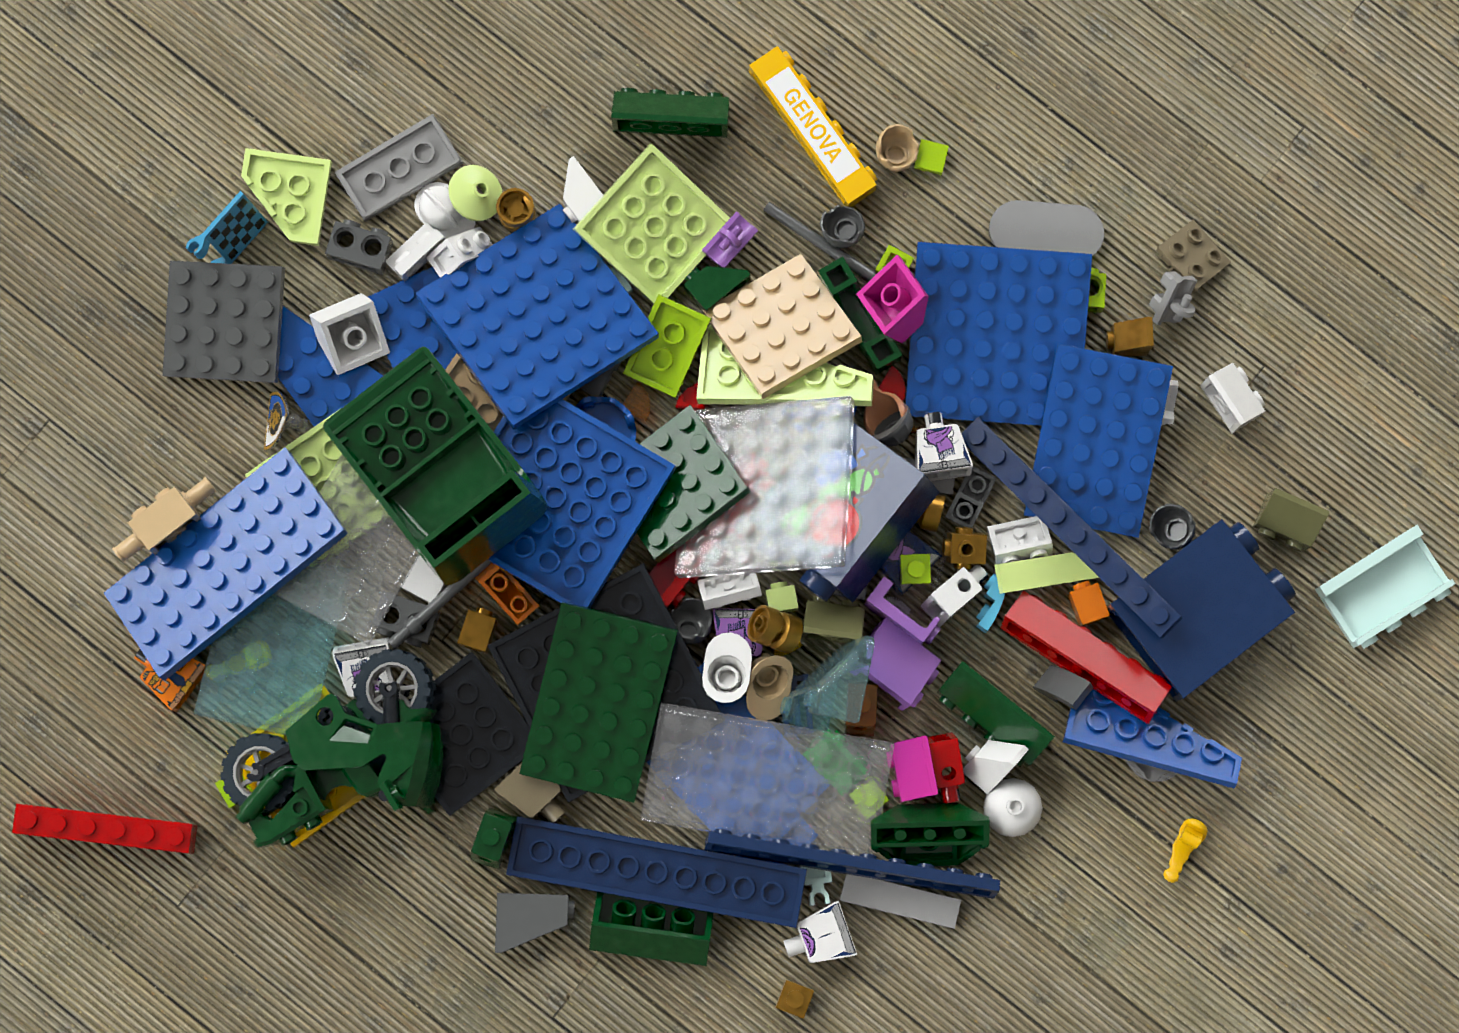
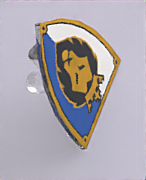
M281 392L270 393L264 444L265 451L271 450L276 446L285 428L306 431L308 427V419H302L297 414L289 415L286 398Z

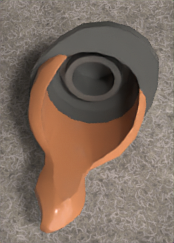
M874 380L872 406H865L864 427L871 436L885 446H897L908 439L912 431L913 419L910 408L896 394L882 392Z

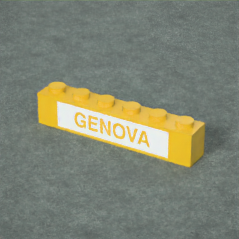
M776 46L749 65V73L843 205L853 207L876 191L877 184L875 181L878 179L869 166L864 167L859 160L861 155L853 143L848 145L842 137L844 131L836 120L831 121L825 112L828 109L820 97L815 98L809 90L812 87L803 74L798 75L794 70L793 66L795 63L787 51L782 53L779 47Z

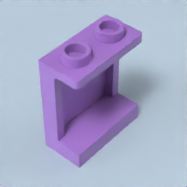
M884 576L866 599L864 606L881 619H889L921 645L924 642L929 645L941 630L937 626L941 619L935 616L929 626L923 628L885 599L894 583Z
M885 618L875 626L846 670L854 676L860 672L898 700L900 704L897 708L903 711L909 706L914 708L922 699L924 694L921 690L925 684L929 686L937 677L939 671L936 668L941 659L889 619Z

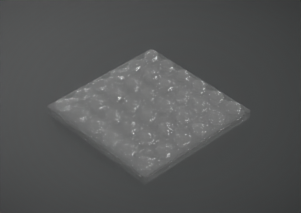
M851 396L696 410L752 492L676 549L675 575L678 578L845 567L854 399Z

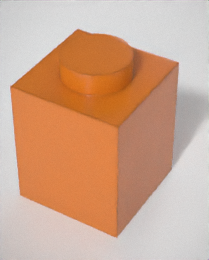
M1089 580L1072 586L1074 591L1068 594V598L1078 626H1086L1110 616L1098 583L1090 585Z

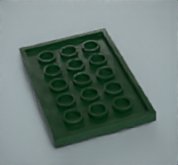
M562 601L519 774L634 803L678 630Z

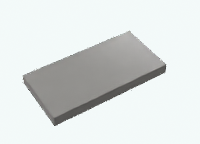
M431 114L335 171V174L364 222L459 167L463 164V161L434 114Z

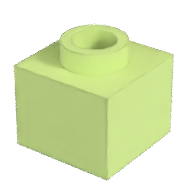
M787 581L770 584L771 589L765 590L768 607L785 613L798 611L794 585L788 586Z

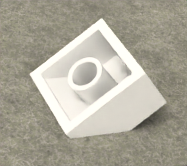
M362 293L309 315L317 340L337 375L390 353L374 302Z
M1234 363L1209 375L1200 385L1232 434L1265 412L1263 408L1265 403L1257 391L1252 392L1246 383L1249 381L1246 373L1241 367L1236 368Z

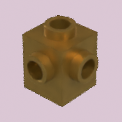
M956 527V532H947V539L942 541V555L946 556L947 562L954 563V568L961 569L964 567L965 569H972V564H986L987 535L973 533V528ZM966 545L965 550L962 552V546Z

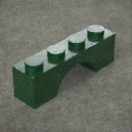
M843 256L818 270L817 276L860 333L862 342L857 345L874 373L877 375L900 362L902 353L892 338L883 334L856 295L861 289Z

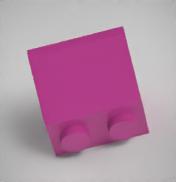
M896 255L856 294L883 334L900 343L906 341L923 324L929 296L899 255Z
M927 736L891 743L889 745L890 751H885L888 769L894 768L896 779L891 780L894 798L899 797L900 803L938 795Z

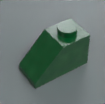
M706 266L700 271L696 268L685 277L687 282L684 284V290L702 312L703 310L707 312L721 299L737 291L750 281L751 274L747 270Z

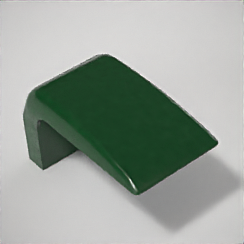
M427 347L417 349L323 424L324 431L444 585H452L465 578L538 521L547 509V503L534 483Z

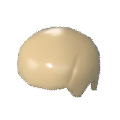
M895 124L888 126L881 132L876 142V155L885 168H888L890 171L899 172L909 169L917 160L919 143L916 142L911 128Z

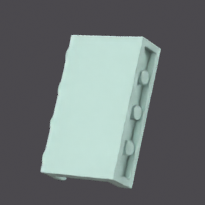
M1418 525L1410 528L1315 589L1353 648L1361 645L1365 649L1379 640L1376 636L1379 632L1386 629L1387 633H1390L1401 626L1403 623L1400 619L1410 613L1413 618L1427 609L1425 606L1426 602L1433 598L1438 602L1451 594L1449 588L1456 583L1453 579L1449 580L1427 548L1420 537L1423 535V532Z

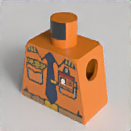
M139 649L134 659L146 667L140 675V679L170 710L176 713L206 674L207 665L191 659L164 681L159 678L141 649Z

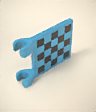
M240 191L201 235L187 242L186 249L190 253L194 252L198 259H202L206 256L211 244L222 257L210 263L232 264L265 227L268 221L244 193Z

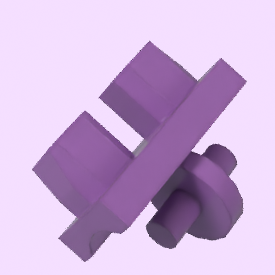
M736 211L702 249V252L718 266L726 268L754 237L758 229L747 222Z

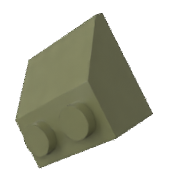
M1274 488L1265 496L1253 527L1259 529V535L1274 540L1275 537L1286 541L1285 546L1301 552L1302 548L1307 550L1313 545L1330 511Z
M813 596V601L807 600L802 638L860 645L865 608L859 607V602L856 601L852 603L849 600H842L840 605L830 603V599L825 602L820 597Z

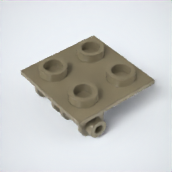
M1194 219L1158 246L1156 250L1159 253V259L1161 258L1168 267L1172 265L1169 269L1170 271L1175 269L1182 277L1193 276L1198 280L1192 291L1193 293H1196L1202 285L1231 263Z

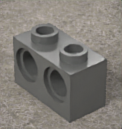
M344 219L343 223L335 221L325 252L327 258L383 275L387 265L386 259L389 258L393 246V241L388 236V232L372 227L371 231L360 228L361 224L352 220ZM350 235L354 237L351 246L341 247L339 245V241L343 236ZM373 243L380 244L381 251L377 255L371 256L367 254L369 245Z
M383 591L372 625L378 628V634L391 638L404 626L403 622L411 615L413 617L417 615L427 605ZM389 609H397L399 611V619L393 624H388L384 620V615ZM436 612L426 621L427 627L425 631L417 633L415 636L412 634L404 642L421 648L422 643L430 645L441 612Z

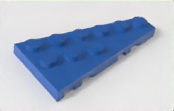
M283 306L278 378L313 426H316L347 405L383 377V375L367 364L337 375L317 340L313 326Z
M1094 689L1091 690L1076 710L1070 707L1063 737V743L1230 788H1235L1237 785L1242 757L1212 739H1205L1194 732L1193 727L1186 723L1182 725L1169 717L1170 714L1159 708L1150 723L1147 724Z

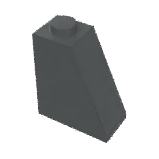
M497 893L495 953L506 952L569 925V919H574L575 901H569L570 895Z

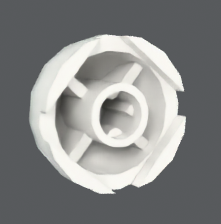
M1016 778L1001 780L988 795L986 794L983 807L984 815L990 819V827L1000 835L1009 837L1022 836L1033 830L1040 821L1043 809L1041 797L1036 789L1025 780Z

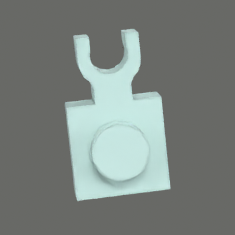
M799 866V868L807 869L805 886L811 885L809 906L815 905L814 896L817 893L823 895L824 904H829V894L824 889V884L832 882L831 872Z

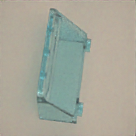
M864 636L842 644L801 682L788 697H784L780 707V713L783 714L782 722L822 732L828 730L830 718L852 723L859 722L874 650V637Z

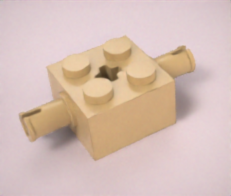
M206 477L186 493L184 491L180 492L176 487L163 489L154 497L156 500L148 507L144 505L132 513L131 517L133 519L128 524L132 528L133 534L116 547H113L112 550L123 563L143 547L156 555L162 545L175 540L178 534L186 530L188 524L193 520L197 522L201 519L200 514L196 511V506L217 490Z

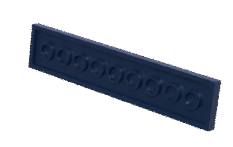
M517 816L506 875L797 928L807 869Z

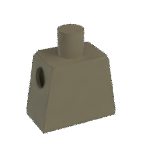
M521 764L494 789L499 795L531 819H534L542 812L552 823H555L566 812L555 801L562 793L559 784L519 774Z

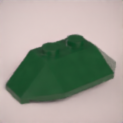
M959 803L898 804L870 821L871 849L876 853L879 852L888 860L891 858L902 859L909 865L917 866L920 863L934 866L960 865L981 849L989 846V817Z

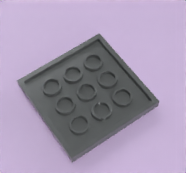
M170 261L162 376L278 383L285 267Z

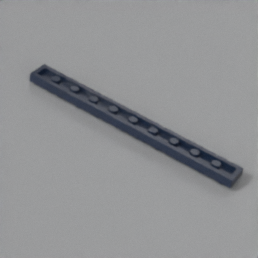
M977 417L961 433L966 447L1161 639L1183 619L981 419Z
M715 829L714 832L709 831L705 841V851L994 899L1000 891L1001 880L993 879L992 875L986 873H977L975 876L964 874L963 870L957 868H948L944 871L935 869L934 865L920 863L915 866L906 864V861L897 858L885 861L877 859V856L873 854L849 855L848 851L843 849L826 851L820 850L814 844L790 845V842L784 839L766 841L761 840V837L755 834L732 835L731 831L725 829Z

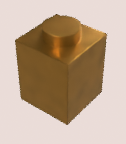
M479 607L476 608L475 612L468 610L457 643L460 646L487 654L489 650L487 645L491 644L498 620L492 617L493 612Z
M785 980L775 1008L804 1019L814 990Z

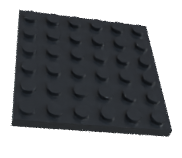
M644 563L605 583L590 607L591 609L678 630ZM560 607L487 645L530 728ZM679 630L677 631L645 762L725 721L716 701L709 697L704 690L702 674ZM559 784L568 802L589 792Z

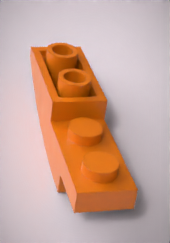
M491 563L475 577L477 582L517 625L539 607L538 603L509 572L494 563Z

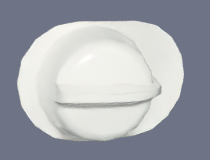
M441 182L430 183L418 192L414 202L415 212L423 224L428 223L434 230L437 229L444 236L445 240L474 229L475 221L463 217L453 207L449 198V185Z
M731 632L722 633L711 640L705 652L702 676L703 688L709 697L721 703H730L740 699L747 691L750 682L751 648L748 642L740 635Z

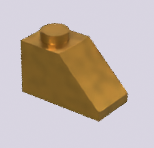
M1144 317L1114 323L1111 331L1106 332L1107 349H1112V354L1119 356H1147L1154 346L1153 318Z

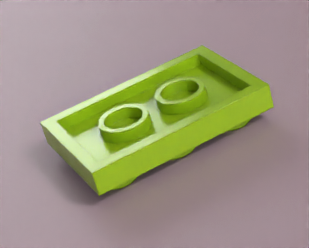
M658 294L647 319L659 333V338L631 355L623 374L676 398L712 318Z

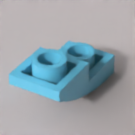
M995 573L984 585V588L988 590L984 597L993 604L991 606L985 604L976 616L980 620L976 627L984 633L989 630L994 622L1005 596V593H999Z

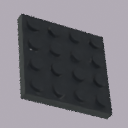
M473 652L469 653L433 681L436 684V690L433 693L435 700L429 707V709L437 711L429 722L440 724L443 741V765L435 798L449 817L522 762L530 732L527 722Z

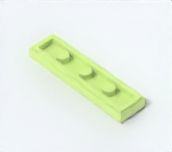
M1074 552L995 565L1000 594L1099 578Z

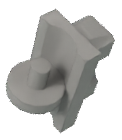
M1175 271L1165 272L1160 280L1161 285L1166 289L1165 294H1156L1149 303V306L1155 312L1153 322L1156 325H1161L1162 322L1177 323L1181 322L1183 317H1193L1196 309L1190 303L1192 300L1191 293L1198 280L1193 276L1182 277Z

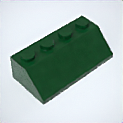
M622 88L621 91H614L611 114L613 132L727 138L729 97H724V94L716 92L707 93V96H695V93L691 91H679L677 95L667 94L665 90L652 89L649 93H640L635 88Z
M963 661L937 691L941 696L938 700L949 710L952 711L956 708L963 714L961 719L972 729L975 730L978 726L986 733L984 738L987 741L992 740L1025 745L1029 750L1016 764L1019 767L1022 764L1026 767L1030 766L1055 737Z
M597 892L589 950L707 966L714 913Z

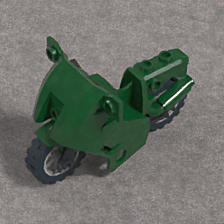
M386 649L380 653H375L369 657L370 659L367 662H363L360 666V673L355 676L356 688H353V694L357 699H353L345 706H342L336 695L328 694L285 731L288 742L276 735L254 733L238 739L237 743L227 750L228 755L226 758H223L221 766H224L223 772H220L221 780L224 781L225 785L223 789L231 797L230 800L235 805L240 806V812L236 815V818L243 824L249 823L257 838L254 840L257 848H265L279 843L282 846L288 845L298 838L296 833L301 829L306 828L308 831L323 822L321 817L334 810L329 793L339 786L354 787L358 794L365 797L375 798L379 796L381 801H389L394 811H400L403 809V806L423 808L428 814L436 812L433 804L436 803L434 798L442 772L443 741L440 724L429 722L437 712L436 710L429 709L430 704H433L435 700L433 693L436 690V684L433 682L431 669L426 666V662L423 659L418 658L413 653L399 649ZM391 668H403L404 670L395 682ZM385 670L389 680L387 683L377 680ZM408 673L412 676L415 685L402 684ZM375 685L379 686V692L381 693L378 697L375 696ZM410 690H414V696L409 701L407 697L410 694ZM382 700H383V707L379 705V702H381ZM259 751H266L271 754L261 760ZM253 754L255 763L252 766L246 765V760ZM243 769L250 771V774L246 776L248 779L245 781L242 777ZM252 782H257V787L253 792H250L246 786ZM281 809L274 818L269 817L275 810Z

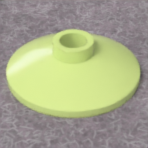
M467 165L453 174L449 182L448 192L450 201L459 214L469 220L484 221L497 213L496 205L498 198L502 194V188L496 176L488 169L478 165ZM477 186L481 188L483 194L477 191Z

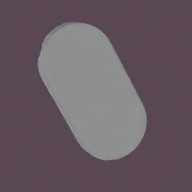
M1014 200L1001 205L992 215L989 223V238L995 247L1087 253L1094 256L1103 243L1104 227L1099 216L1085 206Z

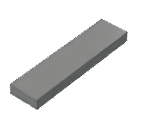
M848 874L845 875L840 901L953 929L956 926L961 904L960 899L878 879Z

